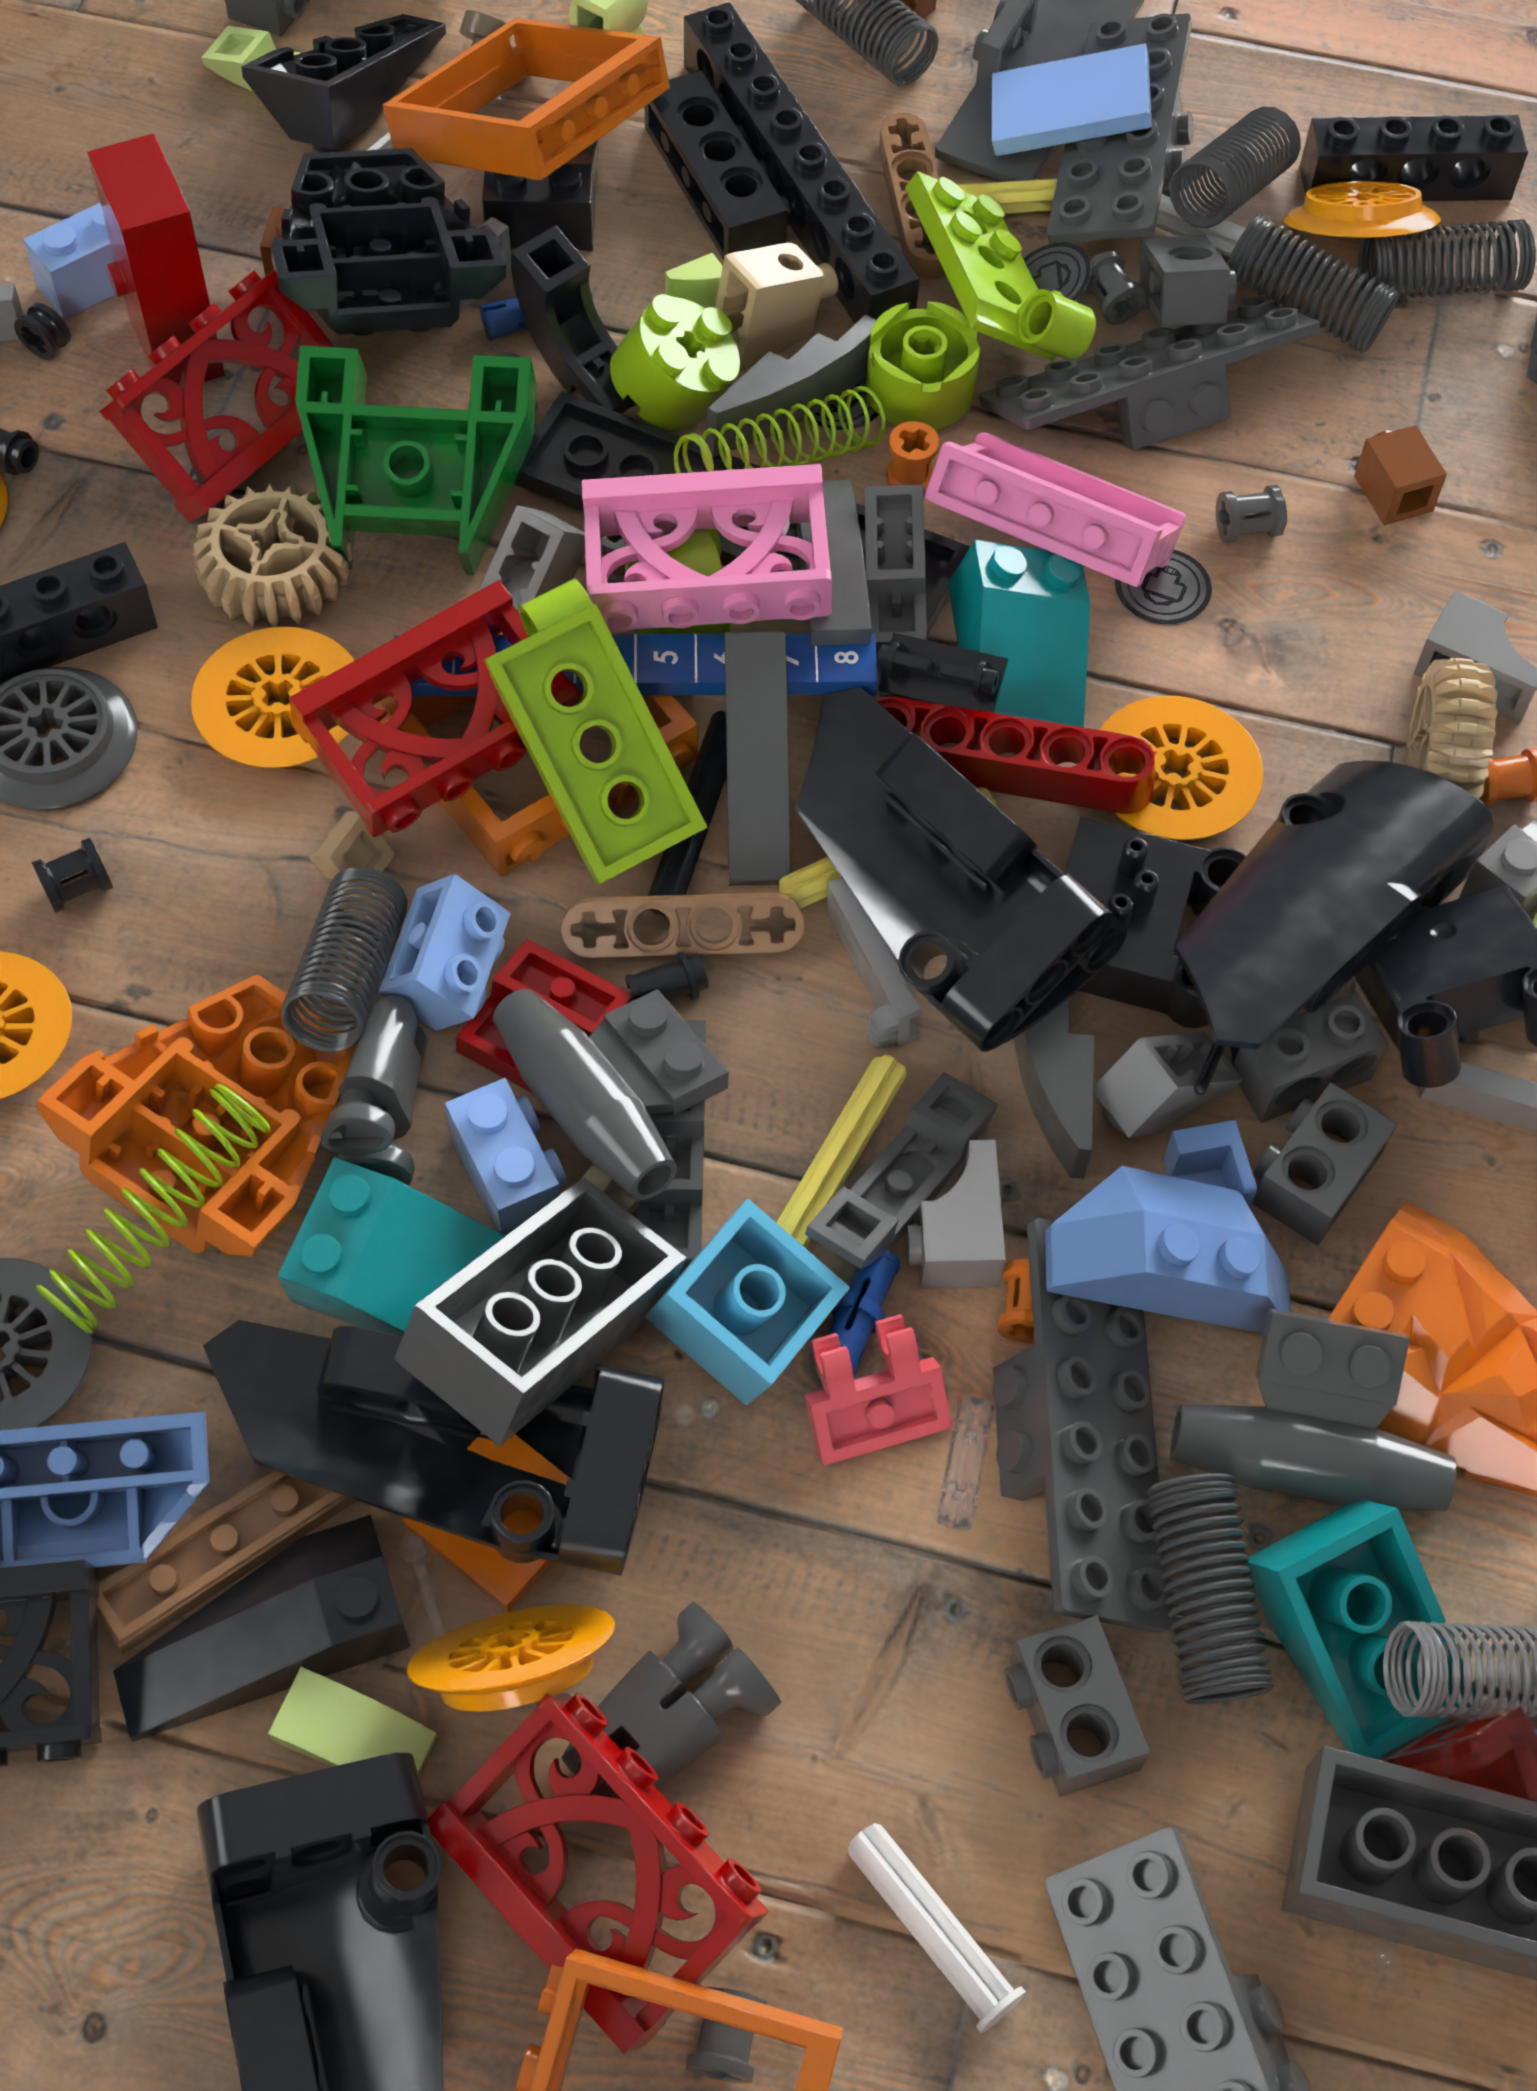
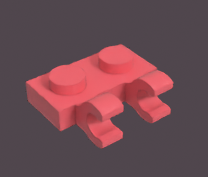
M901 1314L875 1321L878 1341L888 1370L854 1380L848 1348L846 1346L841 1347L837 1333L810 1340L814 1362L823 1389L804 1394L816 1454L823 1466L953 1428L941 1366L934 1357L919 1361L914 1330L911 1327L905 1328L904 1318Z

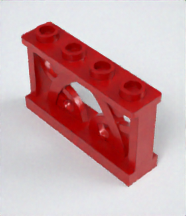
M255 270L228 291L235 300L233 303L221 311L214 302L188 323L195 332L190 338L181 344L173 335L147 356L154 365L147 373L139 377L132 369L106 390L113 400L99 412L106 421L108 419L174 497L177 501L174 504L175 507L189 523L209 512V508L216 506L226 495L230 494L303 431L295 403L298 361L289 356L296 342L299 346L335 347L310 314L279 291L274 270L262 279ZM263 307L272 310L282 323L283 339L277 350L267 347L272 339V328L269 321L265 322L261 333L254 332L249 327L248 316L254 308ZM231 321V332L234 340H208ZM185 358L180 385L173 380L162 378V376ZM208 363H235L263 370L257 379L254 391L255 408L258 417L265 427L260 433L249 423L233 416L219 415L204 420L203 385ZM274 376L282 379L277 383L274 390L282 389L286 392L288 402L285 406H278L269 398V387ZM151 394L163 396L167 401L166 412H156L153 415L165 422H173L180 418L181 431L172 434H162L152 430L143 420L141 414V406L145 397ZM215 429L229 430L235 439L233 450L225 451L219 445V437L221 435H217L208 441L206 432ZM182 443L185 444L192 467L200 481L198 485L167 448Z
M500 580L289 697L293 727L305 744L309 743L365 822L366 828L373 837H377L388 830L396 833L406 829L420 817L422 810L441 799L444 802H450L459 798L472 787L475 779L492 769L500 772L512 767L526 753V747L492 682L484 659L496 654L493 637L501 632L511 646L528 638L519 612L513 605V598ZM460 657L464 662L460 667V672H466L475 666L477 671L454 675L447 673L442 666ZM562 671L554 676L551 683V692L554 699L566 707L576 705L582 696L576 685L571 684ZM423 677L432 685L446 690L464 691L478 687L474 711L462 738H430L400 731L411 711L412 696L410 683ZM387 697H392L396 700L398 706L390 719L383 724L380 721L387 715V709L378 710L373 705ZM494 720L501 724L492 730ZM338 725L350 735L363 742L354 754L351 762L329 732L330 729ZM378 750L387 753L381 766L384 780L386 775L395 769L403 770L408 775L407 780L386 792L373 789L366 783L364 778L365 766ZM424 763L433 764L426 769L424 767Z
M547 1693L537 1703L536 1709L449 1802H443L428 1818L431 1834L549 1969H551L552 1964L564 1967L566 1957L577 1948L648 1970L657 1947L671 1956L687 1960L672 1977L700 1985L745 1935L768 1913L767 1908L757 1898L761 1893L758 1882L734 1859L728 1858L724 1863L704 1841L709 1836V1831L705 1824L684 1804L677 1802L672 1806L653 1785L658 1780L657 1773L639 1753L629 1747L622 1751L603 1731L608 1725V1721L597 1706L580 1693H576L573 1697L568 1693H559L554 1696ZM550 1739H565L578 1751L581 1758V1768L577 1775L569 1778L562 1773L559 1766V1758L554 1759L550 1765L548 1780L555 1797L544 1798L534 1774L537 1751L541 1745ZM515 1773L517 1785L526 1804L510 1809L488 1821L479 1810ZM601 1778L606 1781L619 1797L594 1794L601 1782ZM593 1821L629 1829L636 1868L634 1909L612 1900H594L579 1904L570 1910H567L561 1904L557 1896L563 1887L567 1875L568 1849L565 1837L558 1823ZM538 1828L541 1829L550 1855L549 1865L542 1873H534L524 1862V1854L529 1847L533 1846L537 1849H543L537 1835L532 1832V1830ZM664 1846L681 1865L666 1870ZM689 1884H695L703 1888L712 1898L715 1907V1921L712 1929L704 1938L695 1941L680 1940L661 1929L663 1916L679 1921L699 1914L688 1911L682 1905L681 1892ZM598 1917H608L622 1923L630 1930L628 1937H626L621 1931L615 1928L610 1929L612 1943L609 1948L603 1950L592 1939L591 1927ZM591 1984L584 2005V2010L623 2054L646 2045L667 2023L666 2020L675 2011V2009Z

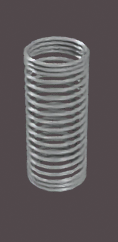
M1423 1621L1400 1622L1389 1635L1383 1659L1384 1683L1393 1707L1404 1717L1427 1718L1435 1716L1436 1718L1458 1717L1460 1719L1470 1717L1471 1719L1537 1720V1646L1534 1643L1537 1639V1626L1448 1624L1447 1622L1425 1623ZM1414 1631L1415 1634L1408 1647L1405 1663L1408 1698L1403 1681V1656L1409 1635ZM1443 1637L1446 1639L1445 1646L1442 1643ZM1455 1637H1456V1639L1458 1640V1643H1457L1456 1647H1455V1644H1454V1642H1453V1640H1454ZM1466 1638L1470 1641L1468 1647L1465 1643ZM1478 1638L1481 1640L1480 1646L1476 1642ZM1490 1638H1491L1492 1641H1493L1491 1647H1490V1644L1488 1643V1641H1489ZM1501 1639L1504 1640L1503 1647H1502V1645H1501V1643H1500V1640H1501ZM1512 1639H1514V1640L1516 1641V1644H1515L1514 1647H1513V1644L1511 1643ZM1524 1639L1528 1642L1526 1647L1523 1644ZM1418 1640L1421 1643L1417 1661L1419 1702L1415 1697L1412 1683V1661ZM1484 1649H1485V1652H1486V1655H1487V1658H1488V1659H1487V1664H1486V1684H1487V1688H1488V1695H1487L1486 1700H1485L1484 1693H1483V1687H1484L1483 1653H1484ZM1519 1649L1522 1656L1520 1675L1517 1659ZM1449 1650H1450V1652H1451V1656H1452V1660H1453V1661H1452V1685H1453V1692H1452L1451 1698H1450V1694H1449V1690H1448L1449 1673H1448V1663H1447V1660H1448ZM1461 1650L1464 1657L1463 1683L1465 1691L1463 1698L1460 1692L1461 1674L1459 1658ZM1496 1650L1499 1656L1498 1686L1500 1695L1498 1701L1495 1695L1496 1670L1494 1656ZM1507 1650L1509 1651L1510 1658H1511V1659H1510V1664H1509V1685H1510L1511 1694H1512V1695H1511V1698H1510V1701H1508V1698H1507V1684H1508V1672H1507V1662H1506V1653H1507ZM1530 1650L1532 1651L1534 1657L1532 1664V1678L1529 1660ZM1472 1651H1474V1654H1475V1657H1476V1662H1475L1476 1696H1475L1474 1699H1473L1472 1690H1471V1688H1472V1678H1473V1676H1472V1666H1471ZM1520 1676L1521 1688L1523 1692V1698L1521 1702L1518 1697ZM1531 1680L1535 1695L1533 1703L1530 1700ZM1444 1700L1448 1705L1446 1708L1443 1707ZM1456 1700L1459 1704L1458 1708L1455 1707ZM1468 1701H1469V1703H1470V1705H1471V1707H1470L1469 1709L1466 1707ZM1479 1703L1482 1705L1481 1710L1478 1708ZM1491 1703H1492L1493 1706H1494V1709H1493V1710L1490 1709ZM1503 1703H1504V1705H1505V1707H1506L1505 1710L1501 1709Z

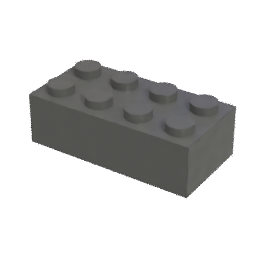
M583 1177L414 1306L394 1360L500 1447L648 1321L645 1315L676 1280L686 1257Z
M1323 1746L1307 1765L1282 1911L1537 1981V1802Z

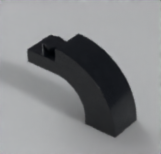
M555 225L514 249L511 253L512 279L519 307L538 350L566 392L570 394L578 390L585 400L622 414L635 406L636 403L629 395L623 400L616 391L611 379L610 361L618 345L604 327L594 306L589 287L591 266L558 226Z

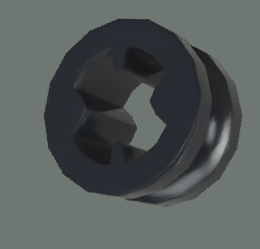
M36 302L28 308V316L23 315L14 323L15 332L25 347L34 355L45 360L54 358L58 353V347H64L71 341V332L66 322L57 312L43 303Z

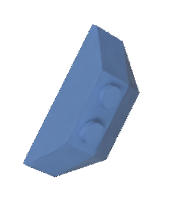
M1121 1166L1045 1229L1046 1292L1264 1334L1269 1308L1291 1312L1288 1272L1239 1190Z
M206 1412L0 1430V1568L86 1560L95 1567L147 1563L210 1484Z

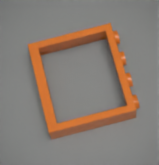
M514 18L382 106L394 149L412 148L424 161L541 181L670 89L661 37ZM514 34L516 42L515 47H512L510 44L509 36ZM527 76L575 82L520 121L472 114Z
M642 695L681 773V769L695 761L698 756V724L672 695ZM477 696L412 697L409 717L400 731L432 738L425 728L476 700ZM387 697L376 703L378 710L387 709V715L380 721L381 723L385 724L397 709L398 703L392 697ZM424 763L425 769L433 765ZM620 782L616 784L608 795L610 810L618 806L626 807L639 799L638 793L628 783ZM473 787L453 801L444 802L442 799L439 800L440 804L500 877L528 860L531 863L535 862L543 854L544 850L568 836L571 837L550 794L502 822Z
M576 1948L566 1957L564 1967L551 1965L547 1984L541 1993L538 2012L550 2015L542 2047L529 2044L516 2085V2091H561L590 1984L805 2048L795 2091H828L842 2038L843 2027Z

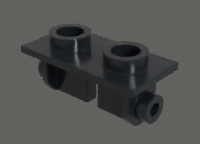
M893 633L890 646L882 644L878 652L877 668L883 669L878 691L919 701L994 713L1008 658Z

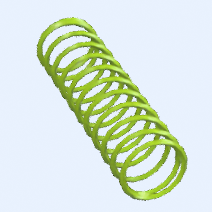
M858 386L853 390L847 389L843 391L840 397L830 394L825 397L824 401L818 399L809 401L807 406L797 403L791 407L790 411L779 408L772 417L769 414L762 413L757 416L755 422L744 418L740 420L737 427L734 424L726 423L722 426L720 432L709 428L704 431L702 438L695 433L686 434L680 437L675 446L676 474L681 473L678 454L679 448L683 443L684 464L688 473H693L687 455L689 441H694L699 445L702 460L707 471H714L712 454L705 442L709 434H714L718 437V447L723 463L727 470H733L730 449L723 437L727 429H732L736 432L737 450L742 461L745 463L744 469H753L749 463L747 441L740 431L745 424L753 426L754 443L762 458L760 468H765L766 464L769 467H781L783 459L790 464L788 466L810 465L811 462L819 463L827 460L828 457H839L845 452H856L862 447L870 448L878 445L884 437L886 417L883 405L877 395L868 387ZM858 392H866L871 395L879 407L882 427L878 436L872 441H866L869 434L870 418L868 408ZM846 396H848L847 404L843 401ZM854 396L859 400L864 411L865 433L863 439L854 429L851 417L850 404ZM832 399L838 401L839 421L843 431L848 436L844 446L836 441L834 417L827 406L828 401ZM815 404L822 406V425L828 438L831 440L827 451L819 446L817 422L810 411L811 406ZM842 406L846 412V419L849 425V431L843 420ZM798 409L805 411L804 422L806 432L814 445L810 456L802 450L800 428L796 419L792 416L794 411ZM825 411L830 420L832 435L827 426ZM780 414L788 416L787 427L789 436L794 447L797 449L793 461L784 454L785 443L783 434L778 423L775 421ZM808 417L810 418L813 425L815 439L810 430ZM763 419L770 420L771 422L770 432L772 441L777 452L780 454L776 466L767 459L765 437L758 426L759 422ZM791 423H793L797 435V441L793 434ZM775 429H776V431H777V433H778V438H779L780 446H779L778 441H777V439H776ZM758 435H759V437H760L762 449H761V446H760V444H759ZM851 441L857 444L856 446L849 447ZM834 445L841 449L839 451L832 452ZM817 450L824 454L822 456L815 457ZM800 454L807 459L805 461L798 462Z
M215 1084L214 1089H210V1095L242 1126L252 1143L229 1132L198 1109H192V1113L220 1141L232 1156L234 1162L211 1151L180 1128L175 1129V1134L204 1163L217 1182L199 1174L164 1149H157V1154L187 1184L199 1202L174 1189L145 1168L139 1169L140 1175L168 1203L181 1221L160 1211L129 1189H121L122 1195L147 1220L163 1241L149 1235L111 1209H103L107 1219L134 1246L145 1261L120 1248L93 1229H85L86 1236L117 1268L126 1281L107 1271L78 1251L67 1249L69 1258L108 1301L92 1293L55 1269L49 1270L51 1279L87 1317L88 1320H86L45 1287L35 1285L36 1291L86 1333L94 1334V1329H98L97 1319L67 1285L108 1309L116 1308V1301L113 1295L88 1267L122 1287L134 1288L132 1276L108 1248L140 1267H152L151 1257L127 1229L161 1248L170 1247L169 1237L149 1212L176 1227H188L187 1217L168 1193L191 1206L203 1207L205 1205V1198L188 1175L214 1188L223 1186L222 1176L206 1155L224 1166L230 1168L240 1167V1157L225 1137L243 1147L256 1148L258 1147L257 1137L248 1123L264 1133L271 1132L268 1122L252 1106L226 1086ZM236 1103H238V1104H239L242 1108H244L248 1113H246L243 1109H241Z

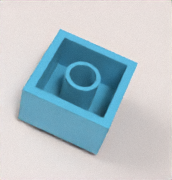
M747 1198L712 1236L645 1315V1318L747 1406L776 1381L850 1287Z

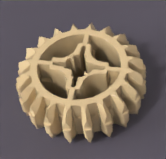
M271 481L264 492L255 493L247 486L244 497L236 499L226 495L224 509L209 508L208 523L197 525V542L193 543V558L197 567L195 571L199 585L206 591L207 597L213 606L223 607L230 620L244 614L245 620H247L251 627L261 618L268 619V622L273 627H276L281 618L290 617L299 625L302 612L310 611L320 616L323 606L322 601L337 602L338 587L347 585L349 565L343 556L336 552L332 546L321 500L318 498L315 490L301 496L294 483L284 492L277 491ZM346 541L348 560L350 563V561L352 560L351 546L349 542L347 545Z
M1463 658L1434 660L1423 674L1422 684L1418 687L1416 703L1413 705L1412 720L1409 724V739L1406 745V765L1446 779L1478 799L1483 794L1484 782L1489 776L1488 768L1490 758L1493 756L1492 747L1496 735L1495 720L1498 713L1496 710L1498 695L1495 689L1496 680L1487 664L1474 663L1472 659Z

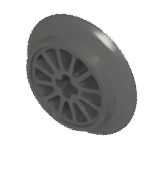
M72 667L34 669L0 684V801L20 808L55 809L84 801L108 787L129 763L137 741L136 715L125 694L108 679L93 672ZM58 695L54 703L51 704V697ZM40 697V704L37 706L33 705L30 701ZM19 707V708H21L25 713L16 711V710H14V709H16V708ZM49 726L58 727V729H51L47 737L41 738L38 736V734H45ZM75 748L82 751L80 753H75L73 749ZM59 757L64 758L66 760L64 762L55 764L56 759ZM40 760H44V764L42 766H37Z
M0 1258V1347L3 1348V1352L6 1355L0 1361V1387L4 1395V1400L0 1402V1430L37 1427L58 1412L80 1385L92 1350V1334L82 1330L36 1291L35 1285H42L80 1317L88 1320L81 1310L51 1279L49 1275V1270L51 1269L35 1262L17 1258ZM67 1285V1286L76 1294V1296L83 1302V1300H82L81 1297L79 1296L78 1292H77L75 1289H73L72 1287H70L69 1285ZM18 1306H21V1307L26 1308V1309L12 1322L13 1316H14V1313H15V1309H16ZM43 1319L47 1322L46 1325L31 1330L40 1320ZM52 1342L50 1351L33 1350ZM32 1366L45 1369L40 1377L35 1378L22 1367ZM14 1377L29 1387L15 1397L10 1385V1380Z

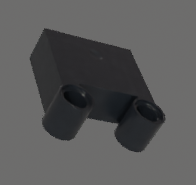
M1080 817L1064 874L1068 872L1105 905L1124 926L1127 936L1116 955L1079 991L1167 1014L1175 1023L1186 1028L1207 1026L1209 1023L1198 994L1187 987V985L1193 984L1178 958L1173 956V951L1186 904L1190 905L1194 915L1199 917L1220 890V887L1214 884L1224 885L1245 859L1246 855L1230 847L1208 850Z
M1507 885L1417 911L1406 927L1355 975L1356 982L1400 1052L1403 1077L1409 1083L1418 1087L1434 1088L1452 1082L1461 1070L1459 1042L1470 1043L1476 1040L1480 1030L1524 1017L1526 1037L1534 1046H1537V927Z

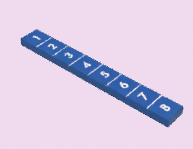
M810 633L785 634L787 695H824L861 687L868 694H877L878 677L875 633H871V644L811 646ZM611 634L641 695H725L724 634ZM504 635L493 637L496 653L511 646ZM460 657L442 666L447 673L454 675L477 671L475 666L471 670L460 672V667L464 664ZM563 670L562 672L571 684H575L583 695V684L580 678L571 671ZM423 677L410 683L412 697L477 696L478 687L464 691L442 689L432 685Z

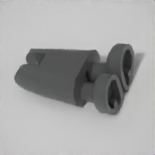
M393 994L384 996L373 1004L370 1016L367 1019L366 1028L355 1046L348 1069L339 1085L338 1090L341 1096L339 1103L329 1114L324 1125L321 1143L328 1151L337 1153L336 1158L389 1176L409 1186L415 1171L414 1161L403 1147L392 1143L393 1139L405 1136L411 1128L414 1098L428 1039L422 1028L417 1026L418 1018L410 1002L402 996Z
M692 1602L679 1614L677 1619L679 1639L663 1660L649 1650L597 1707L608 1721V1725L603 1731L622 1751L626 1747L635 1750L655 1770L658 1775V1780L653 1784L655 1787L684 1769L725 1737L714 1721L722 1713L739 1707L756 1716H768L781 1704L778 1694L756 1665L740 1648L737 1647L734 1650L730 1638L722 1627L695 1602ZM723 1661L710 1678L693 1694L690 1691L686 1693L684 1684L702 1669ZM569 1743L561 1759L575 1776L581 1768V1758L576 1748ZM605 1780L602 1781L594 1793L619 1797Z

